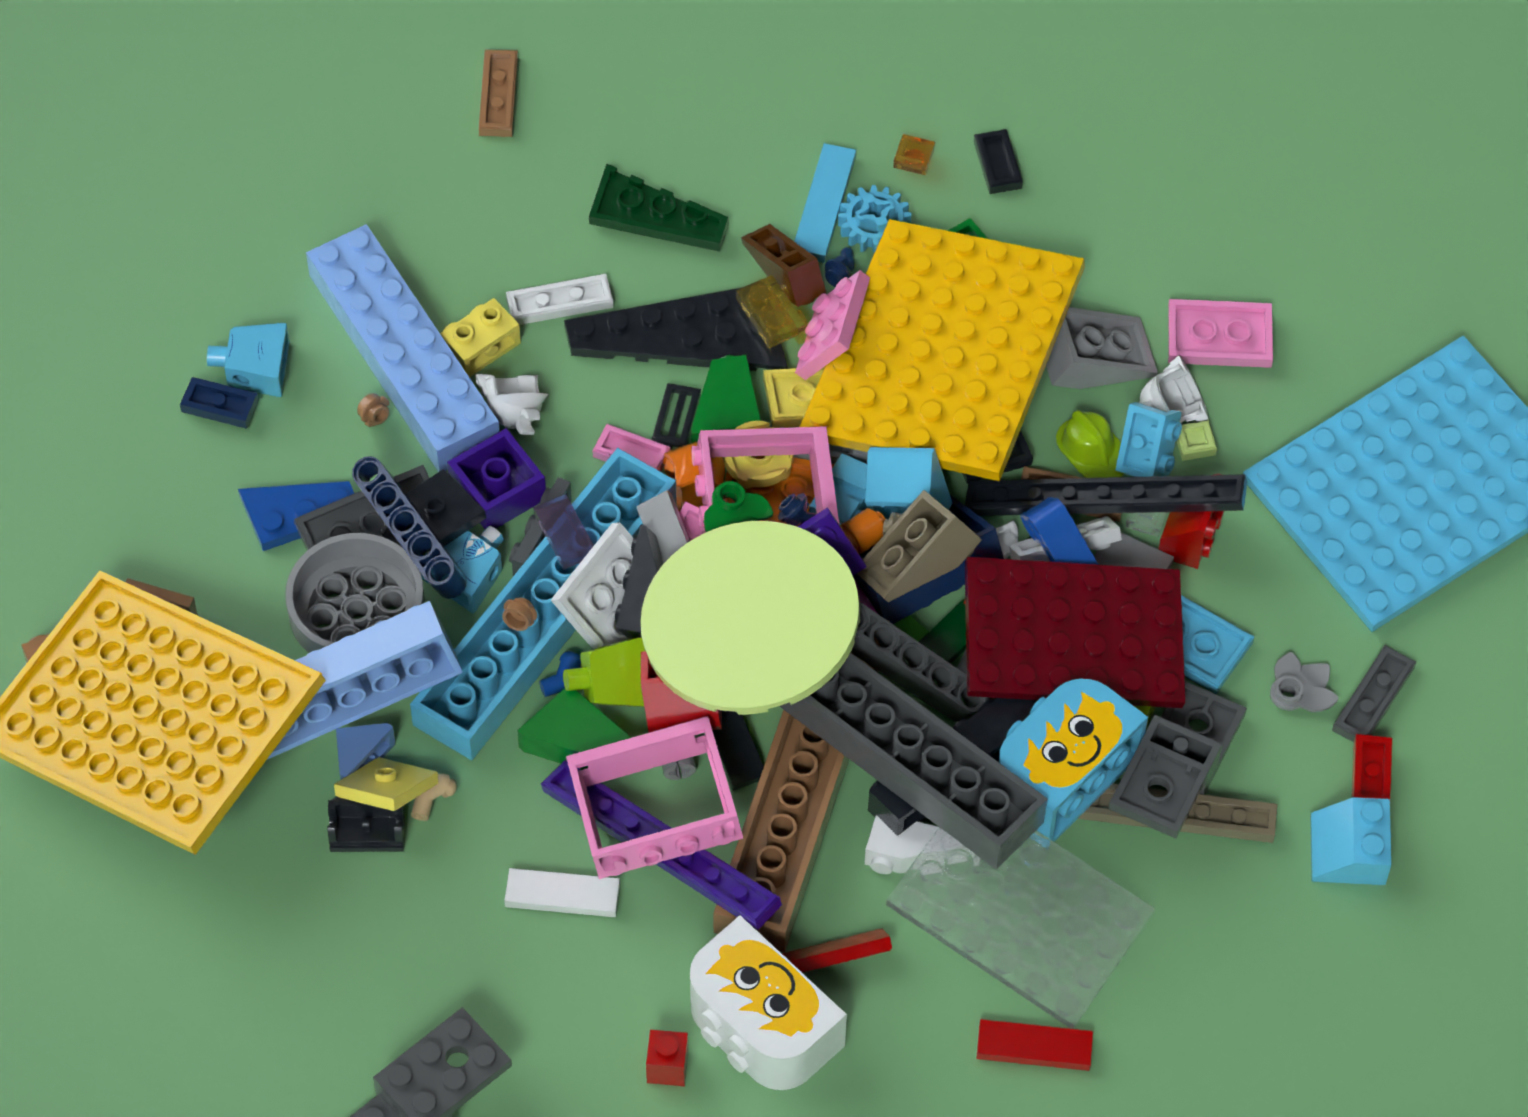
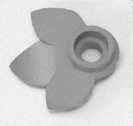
M1292 652L1287 653L1277 661L1274 668L1276 681L1271 686L1270 698L1278 708L1288 711L1303 708L1310 712H1321L1337 703L1338 696L1326 689L1330 675V665L1315 663L1301 666L1300 661ZM1289 692L1294 697H1286L1282 693Z

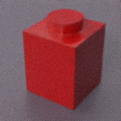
M650 1029L646 1059L647 1083L685 1087L688 1033Z

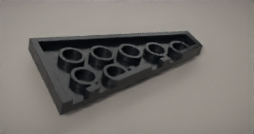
M765 283L564 320V328L571 356L604 359L626 356L635 357V361L648 362L649 359L667 360V364L710 368L711 361L714 359H720L727 355H746L750 371H756L757 368H788Z

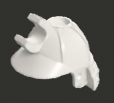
M1180 356L1172 360L1162 373L1149 380L1141 390L1139 403L1165 412L1171 410L1180 411L1182 413L1181 423L1184 421L1196 420L1198 422L1209 419L1197 384Z
M476 374V383L481 388V393L487 399L488 406L498 419L499 424L507 429H517L521 435H534L535 431L531 423L534 420H540L542 403L549 395L547 393H539L538 375L517 376V378H495L494 375Z

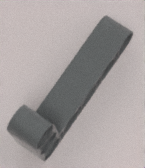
M860 603V623H858L857 633L854 638L855 643L851 650L853 654L953 721H960L977 713L980 707L989 699V697L967 696L966 650L956 668ZM874 637L878 640L880 646L876 644ZM903 657L907 660L909 666L904 662ZM932 677L936 679L938 686L934 683ZM961 696L965 699L966 705L963 703Z

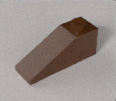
M771 224L741 237L743 245L779 293L796 307L808 305L815 298L826 293L817 258Z

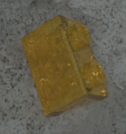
M773 275L736 290L737 301L768 348L791 338H794L798 345L805 342L807 320L801 310H795L791 304V297L787 288L784 285H779Z

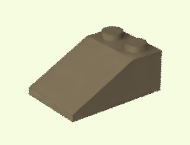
M923 490L865 556L863 560L867 567L857 574L887 602H890L959 567L967 557L972 555L975 547L982 539L929 493Z

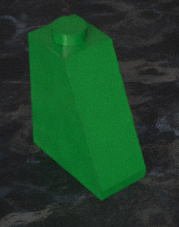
M727 355L711 361L691 427V443L698 442L701 430H732L750 421H761L746 355Z
M565 688L517 730L519 748L523 752L560 764L567 760L566 756L631 738L578 691H566ZM588 766L581 767L579 769L584 770L587 769Z

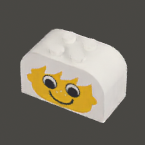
M739 915L695 955L690 967L692 1017L701 1029V1034L707 1043L714 1048L719 1046L727 1054L730 1064L740 1073L745 1071L757 1083L770 1089H792L806 1082L845 1047L847 1014L742 916Z

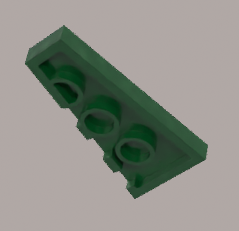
M606 164L589 214V224L720 252L728 227V217L691 200L684 202L674 197L673 192L661 188L659 191L644 184L643 179L634 175L630 177L617 172L616 167Z

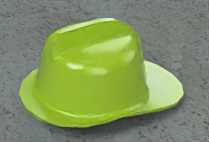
M1076 410L1072 414L1071 419L1059 427L1056 434L1058 448L1085 478L1122 477L1125 474L1115 470L1121 442L1111 431L1109 423L1103 416L1094 412Z

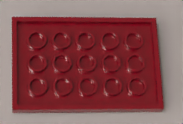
M967 557L965 561L967 696L1039 700L1041 697L1047 698L1065 682L1075 679H1091L1106 685L1133 706L1183 708L1186 702L1179 569Z

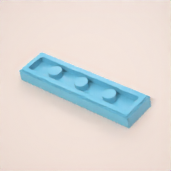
M825 143L822 147L794 241L815 256L818 262L825 263L838 214L840 213V204L843 202L856 158L855 149Z

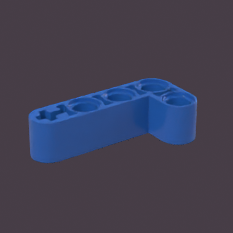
M1049 497L1020 515V519L1027 532L1036 543L1041 544L1050 562L1099 565L1066 507L1058 498Z

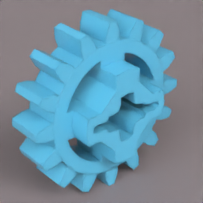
M875 185L871 186L870 192H866L860 187L858 188V196L849 193L847 195V203L840 204V214H838V226L841 227L840 235L841 237H848L849 246L859 243L860 252H864L867 247H871L873 253H875L889 219L911 223V213L908 212L909 204L908 202H901V194L899 192L893 196L889 195V187H885L882 192H878Z

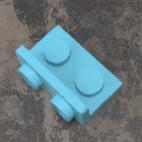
M1138 402L1130 403L1115 470L1134 477L1168 476L1175 463L1173 451L1175 442L1178 440L1182 430L1180 422L1182 413L1177 410L1165 412Z

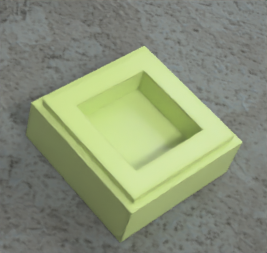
M1209 420L1182 424L1181 434L1176 441L1182 461L1216 456L1217 447Z

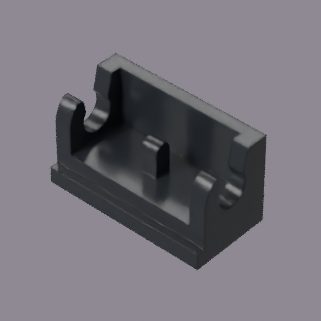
M328 800L329 826H327L330 852H404L405 815L403 806L396 811H391L351 800Z

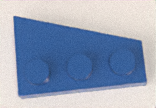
M349 481L238 489L241 502L263 551L301 538L294 524L295 518L354 494Z

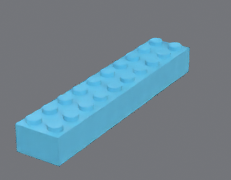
M617 448L454 649L463 673L419 692L410 703L413 726L472 761L576 630L551 602L553 596L612 523L620 522L634 538L639 533L640 525H643L636 506L666 490L672 493L676 504V480ZM525 598L533 604L537 612V619L534 620L532 626H529L524 631H516L505 624L502 614L504 612V603L508 599Z

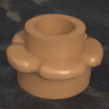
M375 393L366 395L360 401L357 408L361 421L365 422V425L369 427L382 424L389 416V408L387 407L389 406V400L385 396L380 397Z
M525 598L508 599L504 603L502 618L505 624L513 630L524 631L529 626H532L534 620L537 619V612L533 604Z

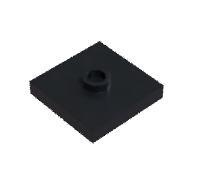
M444 469L406 493L444 546L487 518L485 510ZM413 523L410 524V525H408L407 528L405 529V531H407L408 529H410V528L412 527ZM429 548L425 552L428 554L431 551V548Z

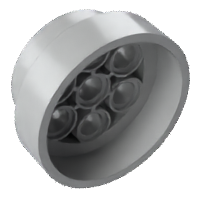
M367 533L341 534L325 539L311 547L299 558L292 568L285 591L286 606L292 632L299 644L308 653L322 649L340 641L346 636L374 626L379 621L401 614L413 606L425 603L421 573L405 550L389 539ZM367 585H372V586H374V587H372V588H370V589H363V588H362V587L367 586ZM331 594H339V596L334 598L327 597ZM392 606L399 607L396 610H387V608ZM356 615H363V616H364L363 618H360V619H353V618H352V617H354V616H356ZM321 624H329V626L325 628L317 627Z

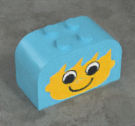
M1091 679L1071 680L1060 685L1047 698L1041 697L1034 704L1030 715L1023 722L1018 720L1011 726L1006 735L1007 738L1000 749L999 763L1048 799L1044 823L1031 835L1047 849L1126 771L1146 732L1148 716L1098 681Z

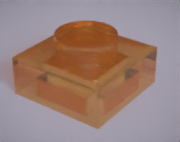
M903 134L894 158L893 168L926 176L934 153L935 142Z

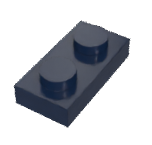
M192 377L181 400L180 408L183 413L247 429L259 400L257 393Z

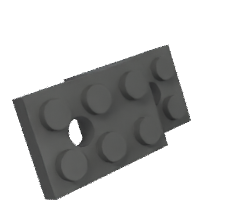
M1186 681L1185 705L1183 708L1166 707L1161 717L1154 715L1109 802L1108 808L1176 839L1198 795L1206 794L1247 710L1244 706ZM1199 719L1204 721L1208 728L1204 731H1195L1189 726V722ZM1152 785H1161L1167 789L1168 794L1164 797H1155L1149 793L1148 788Z
M462 1007L373 1077L376 1096L350 1117H453V1112L512 1067V1061ZM454 1053H463L468 1057L467 1063L461 1067L450 1066L447 1063V1059Z

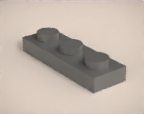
M557 477L552 488L548 487L544 491L540 501V510L536 516H530L525 527V536L522 542L515 543L511 550L509 562L512 563L513 576L566 512L572 501L570 481Z

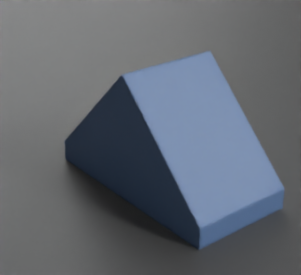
M388 723L336 728L340 779L345 778L378 757L383 758L395 745L393 726Z

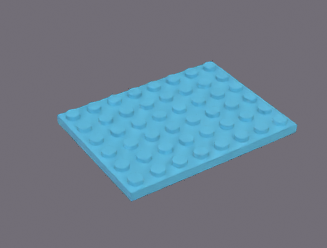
M1463 335L1243 471V474L1246 475L1249 488L1369 630L1373 632L1528 533V407Z

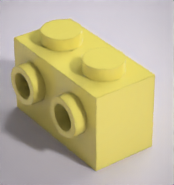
M495 298L485 304L476 306L469 315L458 322L450 323L440 333L469 378L521 344L519 323Z

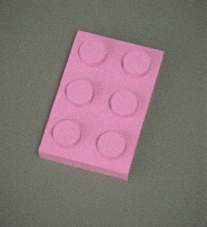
M861 270L850 278L844 277L841 279L834 290L828 294H821L812 306V310H814L812 320L805 329L807 336L797 354L799 361L795 373L804 380H807L849 349L870 277Z
M1169 299L1168 363L1177 356H1180L1185 364L1272 368V303Z

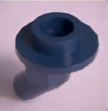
M851 248L842 249L838 257L828 260L825 264L826 280L833 287H836L844 277L850 278L852 276L851 272L854 270L855 263L854 252Z
M801 493L797 496L791 494L781 502L779 506L781 512L778 518L781 522L796 526L804 523L816 514L807 512L809 503L805 494Z

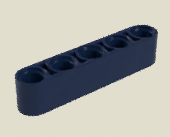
M367 456L359 459L352 469L354 481L423 577L442 597L451 599L459 596L466 587L467 579L465 574L396 479L376 457ZM377 474L374 480L370 481V479ZM395 499L391 505L387 506L391 500ZM413 523L412 527L405 531L407 526ZM431 548V551L423 556L424 552ZM450 573L447 579L441 581L444 575Z

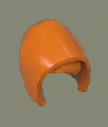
M698 442L664 453L665 473L670 478L676 480V502L679 512L685 502L698 508L703 506L702 496H696L695 477L699 475V466H693L691 453L692 446H697ZM711 457L714 488L724 481V457Z

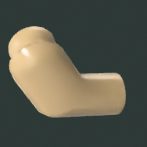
M438 774V784L415 798L411 817L420 821H427L433 800L439 796L444 798L452 796L457 789L456 781L450 778L448 774Z

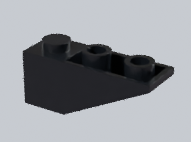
M640 525L638 535H635L631 544V554L633 556L630 570L628 569L625 572L623 578V589L625 590L622 604L617 606L615 612L616 629L627 638H642L641 611L644 598L654 576L663 565L657 537L645 525Z

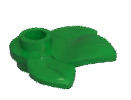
M727 481L714 489L711 498L712 505L705 511L703 522L705 531L708 532L733 523L768 519L773 516V510L763 496L746 493L740 484ZM731 498L735 503H727L723 499Z

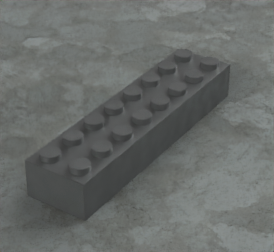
M852 653L849 654L838 672L820 689L797 703L791 705L789 702L779 706L996 870L1044 823L1048 800L1045 796Z

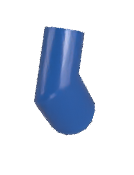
M566 651L560 656L559 660L561 662L557 674L539 680L544 697L559 693L565 688L563 672L565 669L581 668L580 655L573 651Z

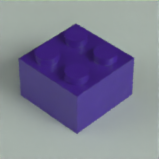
M507 428L447 462L448 474L485 510L487 518L480 522L484 529L488 526L496 529L540 504L542 495L546 490L545 476Z

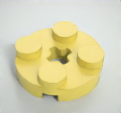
M750 421L741 424L735 429H764L773 427H770L769 422ZM794 455L764 456L763 459H755L751 456L724 457V464L728 473L745 489L768 487L787 479L790 476L791 467L794 462Z

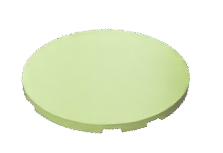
M746 521L729 524L708 531L682 546L671 555L654 576L645 595L641 611V635L644 648L651 666L663 683L675 694L698 707L714 712L717 709L737 712L738 715L765 713L770 708L789 702L792 705L820 689L838 672L848 658L855 643L854 638L857 633L858 623H860V601L855 580L849 567L838 552L826 541L809 531L790 524L772 521Z

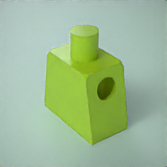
M642 638L627 639L582 652L580 655L581 668L565 669L563 672V682L566 691L584 689V697L592 704L644 707L641 689V652L645 651Z

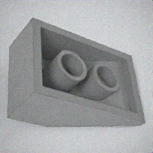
M1071 307L1067 311L1046 364L1052 386L1075 389L1152 378L1158 374L1140 317Z

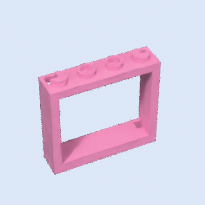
M826 427L700 431L697 446H692L691 452L693 466H699V475L695 477L696 496H702L703 506H699L700 527H704V513L712 505L711 498L715 489L711 457L809 454L817 514L828 507L839 523Z
M708 716L566 756L599 879L617 876L623 872L656 865L662 861L691 855L697 851L726 845L743 839L739 819ZM701 733H705L704 736H700V737H697V738H695V736H694V735H698V734H701ZM707 753L724 814L602 848L587 786ZM588 766L587 769L578 771V768Z

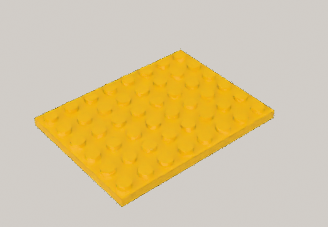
M889 219L866 272L870 280L849 349L825 366L799 427H826L829 444L868 452L870 447L935 448L941 469L1000 481L1085 269L1084 258Z
M99 570L1 695L0 758L196 855L326 680L319 671Z

